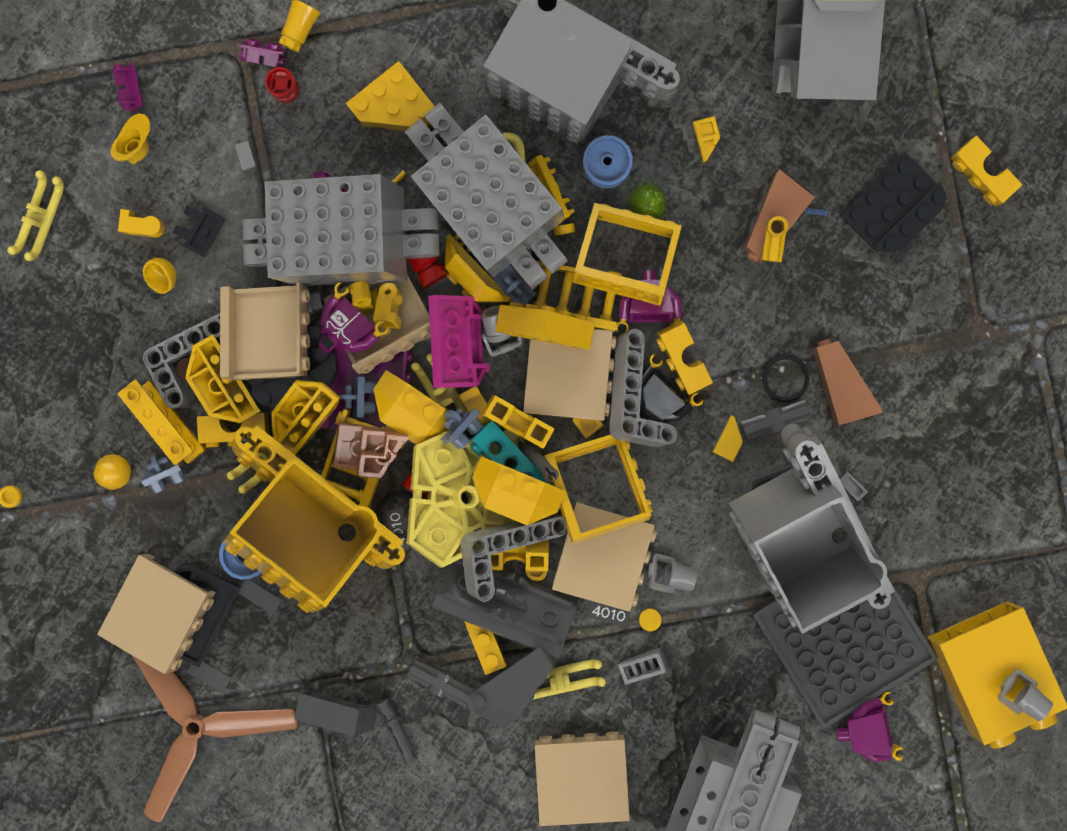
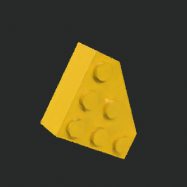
M399 61L346 103L363 127L406 131L421 119L429 130L433 128L424 115L435 106Z
M510 302L509 306L500 305L495 332L571 348L590 350L595 323L586 321V316L573 314V317H571V312L558 310L556 313L555 308L542 305L541 309H539L537 305L526 304L524 308L523 304Z

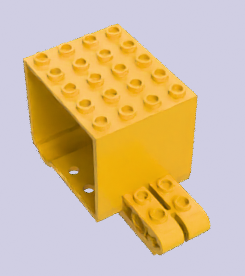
M256 426L254 429L242 427L236 432L231 447L235 455L238 456L237 461L246 468L252 467L257 471L255 475L262 481L266 482L268 480L271 483L230 531L223 542L226 545L224 549L233 556L238 554L244 559L243 564L252 571L254 569L262 573L261 578L267 583L278 585L281 588L279 592L285 597L296 599L299 602L297 606L307 613L309 611L316 612L326 608L363 559L370 566H378L382 569L394 567L404 560L405 552L401 546L404 541L382 525L370 508L358 506L260 427ZM258 453H263V454H265L268 459H267V460L261 459V458L258 456ZM349 524L354 527L356 534L352 541L346 542L340 539L338 530L342 525Z

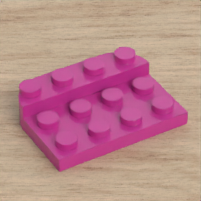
M428 296L433 388L474 387L480 385L485 372H489V364H483L481 314L484 311H481L472 296Z

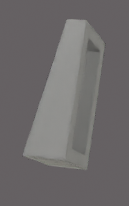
M249 141L236 144L235 147L242 171L246 172L257 168Z
M849 472L840 479L844 489L857 502L868 493Z

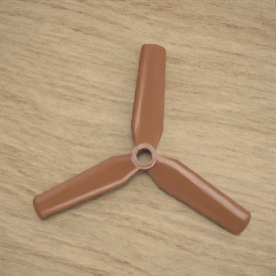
M132 655L168 715L182 726V734L172 743L144 809L146 817L154 822H161L196 757L198 741L202 735L225 738L297 728L298 721L294 720L296 712L293 709L217 712L203 717L198 714L194 698L174 672L163 674ZM191 722L198 724L199 731H194L191 728Z

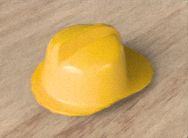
M135 114L124 124L111 146V156L116 161H128L134 165L149 152L147 136L150 131V121L145 114Z

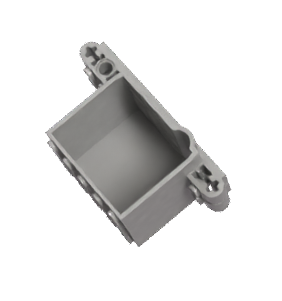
M497 0L499 7L510 20L483 65L486 87L489 90L488 93L498 100L500 98L508 101V105L517 111L520 109L528 113L527 116L536 122L541 120L547 123L546 127L553 132L558 133L561 131L567 135L566 138L575 144L578 142L584 144L621 78L623 79L622 82L632 88L636 86L643 90L642 93L648 98L654 99L655 97L660 100H669L673 97L680 81L679 73L675 70L676 63L565 0Z
M438 103L424 115L434 129L432 132L421 119L404 131L428 161L411 176L412 179L493 278L512 264L533 290L547 279L548 276L531 256L532 252L535 253L551 274L568 262L547 235L564 221L562 207L487 115H484L464 132L442 104ZM440 137L447 144V147L444 148L438 141Z
M381 174L266 181V218L242 220L243 241L258 242L256 244L243 245L244 266L267 267L268 278L296 285V282H300L305 286L336 285L339 282H342L341 284H352L359 281H366L368 283L407 281V259L440 256L439 235L418 234L439 231L438 210L432 208L405 210L404 188ZM348 184L349 190L344 193L342 187ZM299 187L302 188V193L300 195L296 194V190Z
M788 424L781 432L782 442L785 446L782 451L786 459L791 462L793 468L731 501L729 505L732 511L729 512V515L737 526L760 573L766 580L768 588L785 616H787L792 627L797 626L803 634L865 600L873 608L883 609L890 603V594L895 591L887 577V568L877 556L823 444L807 426L801 428L798 424ZM842 527L848 534L847 538L842 542L833 541L832 533L837 528Z
M754 709L748 719L738 748L701 735L665 831H788L802 795L800 788L787 771L799 742L800 726L782 719H777L776 721L774 716ZM702 766L704 768V771L702 773H697V767ZM687 808L688 812L683 815L680 813V810Z

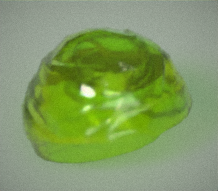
M653 185L640 186L631 195V210L633 213L650 215L658 219L666 207L665 195L659 188Z

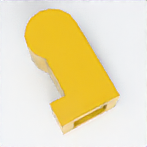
M120 209L118 232L157 238L164 234L165 224L154 216L139 218L135 217V213L130 210Z
M366 281L352 283L349 289L353 306L363 315L374 313L378 290L370 291Z
M393 283L383 284L378 291L373 321L376 324L379 321H385L380 328L401 329L402 320L397 314L398 307L403 301V295Z
M477 386L459 395L469 412L474 408L480 412L477 418L482 425L491 421L481 415L487 402Z

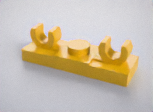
M542 155L537 156L527 166L562 207L565 220L574 213V209L567 210L565 206L570 200L569 198L562 199L559 186L552 175L556 169L550 170L547 167V163L551 159L549 157L543 158Z

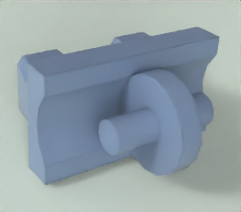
M510 265L493 279L510 297L512 302L523 304V307L537 295Z
M353 377V395L352 386H345V395H339L340 399H345V408H352L353 399L352 417L364 418V415L375 414V402H364V393H374L375 381L365 380V377Z
M476 408L464 414L460 409H457L456 412L448 410L444 414L447 421L444 426L447 429L450 428V430L442 437V442L444 444L452 443L457 449L464 448L470 440L463 432L467 430L471 435H474L483 427L477 418L480 412Z
M157 454L151 456L152 463L146 465L148 472L144 473V479L141 480L144 487L149 485L156 494L166 488L167 485L163 480L165 477L169 476L173 484L184 481L185 474L182 469L184 462L181 461L174 465L172 462H169L167 456L160 458Z

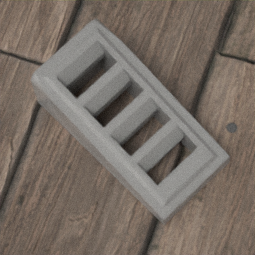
M661 647L617 664L625 685L666 673L669 668ZM653 658H657V661H658V664H659L658 667H656V664H655V661H654ZM646 660H648L649 665L651 667L650 670L647 669L645 663ZM636 663L640 664L642 673H639ZM630 665L634 673V676L632 677L630 676V673L627 668V666Z

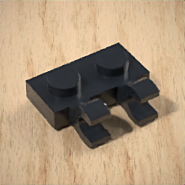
M187 205L183 213L197 220L191 232L176 225L172 233L186 240L184 247L205 258L226 218L204 207L202 212H199Z

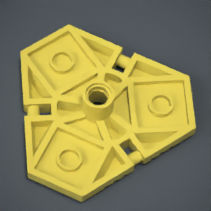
M448 431L414 446L411 477L413 498L410 499L406 542L440 568L462 558L461 540L465 534L476 529L478 531L515 521L484 508L472 478L482 455L478 456L470 448L472 445L470 442L462 449H457L452 443L444 444L441 439ZM422 492H428L427 500L422 499ZM462 493H465L468 497L467 504H464L461 500ZM477 541L473 544V549L476 547Z

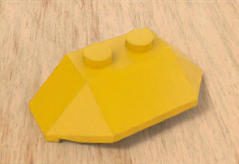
M449 233L446 236L445 269L448 272L446 277L454 285L459 283L464 289L461 293L464 296L474 297L476 303L509 304L511 302L510 297Z
M214 335L193 345L185 378L208 416L242 423L258 414L260 410L241 380L229 381L220 378V345Z
M385 370L373 388L381 422L398 433L408 435V440L415 445L450 430V428L447 429L444 426L447 422L444 414L447 412L446 409L405 381Z
M296 380L271 413L274 439L296 456L338 406L340 397L323 382Z
M482 456L472 477L484 508L525 525L532 524L557 513L566 492Z

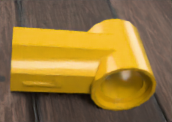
M775 216L766 222L761 260L782 262L785 236L788 230V222L784 217ZM773 221H778L781 224L782 229L780 233L772 231L771 224Z

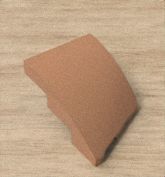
M339 422L333 467L356 470L358 476L381 478L387 470V466L397 456V452L404 442L408 441V435L376 427Z

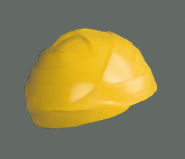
M153 258L145 263L143 277L152 290L165 294L175 287L177 272L168 260Z
M111 454L102 457L97 462L93 475L100 486L108 490H115L124 487L129 482L132 472L131 466L125 458L120 455Z

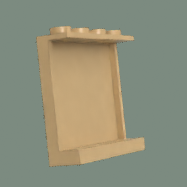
M408 274L407 281L390 282L403 295V301L398 307L397 314L402 320L401 329H391L389 334L380 335V339L368 350L353 353L347 351L353 364L352 367L359 375L372 371L374 366L381 362L390 361L394 355L401 351L410 350L415 343L431 338L429 313ZM368 283L370 291L375 289L379 291L380 287L385 284ZM351 284L345 286L339 291L341 293H344L346 291V288L349 287ZM349 290L346 295L341 296V300L345 297L352 304V296ZM331 295L323 299L324 304H326ZM374 313L364 315L376 326V323L373 321ZM380 328L381 332H385L386 328Z
M296 282V286L248 289H233L229 286L220 287V378L231 381L307 377V370L310 369V359L307 357V348L310 346V337L307 334V325L310 323L307 302L310 300V293L305 285Z
M594 329L590 350L530 339L523 412L604 421V416H609L610 403H606V395L611 394L612 381H608V374L613 372L614 359L610 358L611 349L615 350L616 336H612L613 331Z
M577 501L573 511L581 533L629 518ZM641 522L573 545L567 532L552 584V590L630 612L631 607H635L639 595L636 594L637 586H641L645 575L642 572L643 565L649 562L651 551H648L650 542L654 543L657 530L654 529L655 525L653 523Z
M150 554L138 555L97 635L163 674L177 671L183 661L181 657L192 645L193 639L191 638L195 631H198L204 621L202 617L205 611H208L213 605L214 599L212 598L215 592H207L154 561L155 557Z
M608 732L606 736L587 733L584 734V737H575V735L567 734L556 739H552V736H541L539 740H535L540 826L630 821L624 735H619V732Z

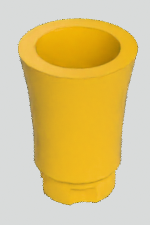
M292 0L285 25L281 32L282 36L278 43L299 53L301 46L304 45L310 30L321 12L301 1Z

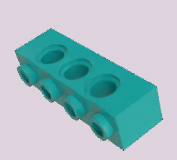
M493 421L486 422L479 432L469 439L472 444L470 448L478 456L482 455L484 458L504 466L505 461L509 458L513 461L514 470L552 485L545 480L531 461ZM492 442L498 445V452L495 455L489 450Z

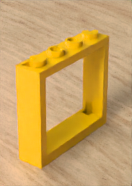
M594 203L575 268L573 283L660 306L682 225H678L673 221L655 219L650 215L636 214L627 209L621 210L607 204ZM597 219L671 238L659 286L584 266Z
M607 435L544 455L547 461L559 473L557 480L552 475L550 476L554 480L551 484L566 491L557 463L615 445L640 512L638 515L581 533L567 492H565L560 504V510L572 545L647 521L652 516L651 501L649 499L646 500L643 493L646 491L642 478L638 479L636 473L638 470L637 462L634 457H630L628 451L631 449L629 442L617 440L611 435Z

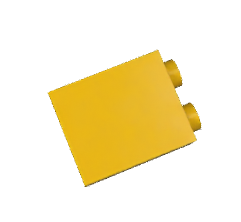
M1006 601L926 637L938 658L939 667L969 734L983 745L989 744L990 748L993 749L1008 746L1016 740L1014 732L1030 726L1032 730L1048 728L1058 721L1056 714L1067 709V703L1024 607ZM1015 670L1022 671L1037 682V689L1053 703L1050 712L1043 720L1037 721L1024 712L1017 714L998 700L997 696L1001 691L1002 683ZM1016 677L1015 683L1010 691L1006 693L1005 697L1013 702L1027 684Z

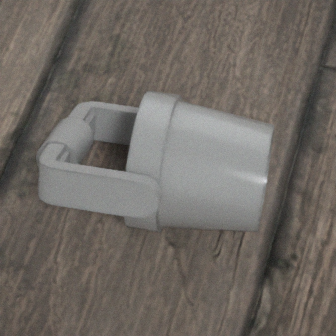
M500 306L488 308L481 314L485 334H482V338L490 356L493 357L512 351L522 344V338L517 337V340L505 343L491 350L488 342L497 343L510 337V335L495 332Z
M655 554L651 558V563L648 567L649 586L651 589L667 593H674L675 589L692 591L697 580V570L678 563L674 557ZM657 561L667 563L663 584L655 583L657 578Z
M1015 670L1010 676L1005 678L1000 687L1001 691L997 696L1001 703L1015 713L1020 714L1024 712L1037 721L1043 720L1053 706V703L1037 689V682L1020 670ZM1016 677H1018L1027 685L1022 688L1015 700L1011 702L1005 695L1010 691Z

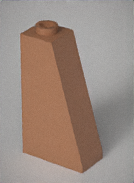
M780 169L771 180L743 249L747 252L746 256L754 263H757V261L762 263L764 261L761 258L766 222L775 216L784 217L788 222V232L815 198ZM773 221L771 229L774 233H780L782 226L778 221Z
M831 339L817 342L818 347L812 348L834 425H842L883 413L880 405L839 341L831 342Z

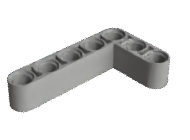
M220 313L145 351L143 355L144 363L166 406L170 408H183L188 404L189 395L173 363L192 353V347L195 345L192 342V336L197 332L200 334V341L211 335H214L217 341L220 340V331L217 334L212 332L213 324L217 322L220 324ZM178 342L180 344V351L174 354L172 346ZM158 352L160 361L154 364L152 357ZM168 372L170 381L164 384L162 376ZM175 392L180 395L178 404H175L172 400Z
M632 329L620 334L616 340L610 433L613 438L621 441L652 447L670 445L677 439V431L672 425L639 418L645 337L639 329Z
M553 514L529 525L513 521L465 534L461 540V552L466 590L469 595L483 602L489 601L495 592L491 555L565 535L568 530L563 516ZM497 536V541L493 544L494 538ZM477 541V545L473 549V544ZM480 563L479 569L475 571L476 566Z

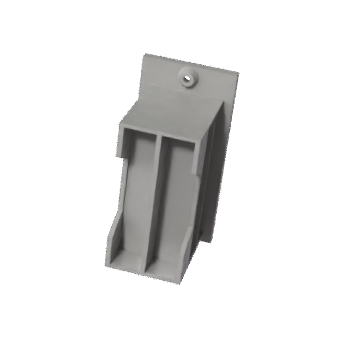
M777 0L771 92H791V97L797 99L876 100L885 0Z

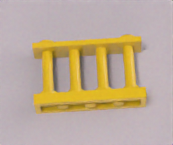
M538 260L537 263L548 276L540 284L537 301L533 304L541 309L542 305L547 306L545 301L551 273ZM563 265L557 270L564 272L565 275L559 305L555 308L556 313L558 310L569 311L567 305L575 272L574 267ZM609 271V272H608V273H611V274H615V275L622 276V274H621V273H618V272H613V271ZM585 286L581 309L576 315L586 316V321L595 323L594 329L615 332L617 322H613L611 317L615 294L606 293L603 313L599 316V319L590 317L589 309L594 288Z
M135 379L117 393L174 465H177L182 460L189 464L206 451L202 443L198 444V438L174 408L166 406L152 381H147L141 386L137 379Z
M350 408L344 409L343 412L340 411L335 422L337 425H339V422L376 427L349 417L352 410ZM386 425V428L383 427V426H382V428H381V429H386V430H390V431L396 432L395 430H393L392 428H390V427L387 426V425ZM337 428L322 475L320 476L344 495L357 499L356 502L359 503V506L370 508L380 478L358 476L356 470L335 468L363 478V481L367 483L365 489L360 491L328 480L333 467Z

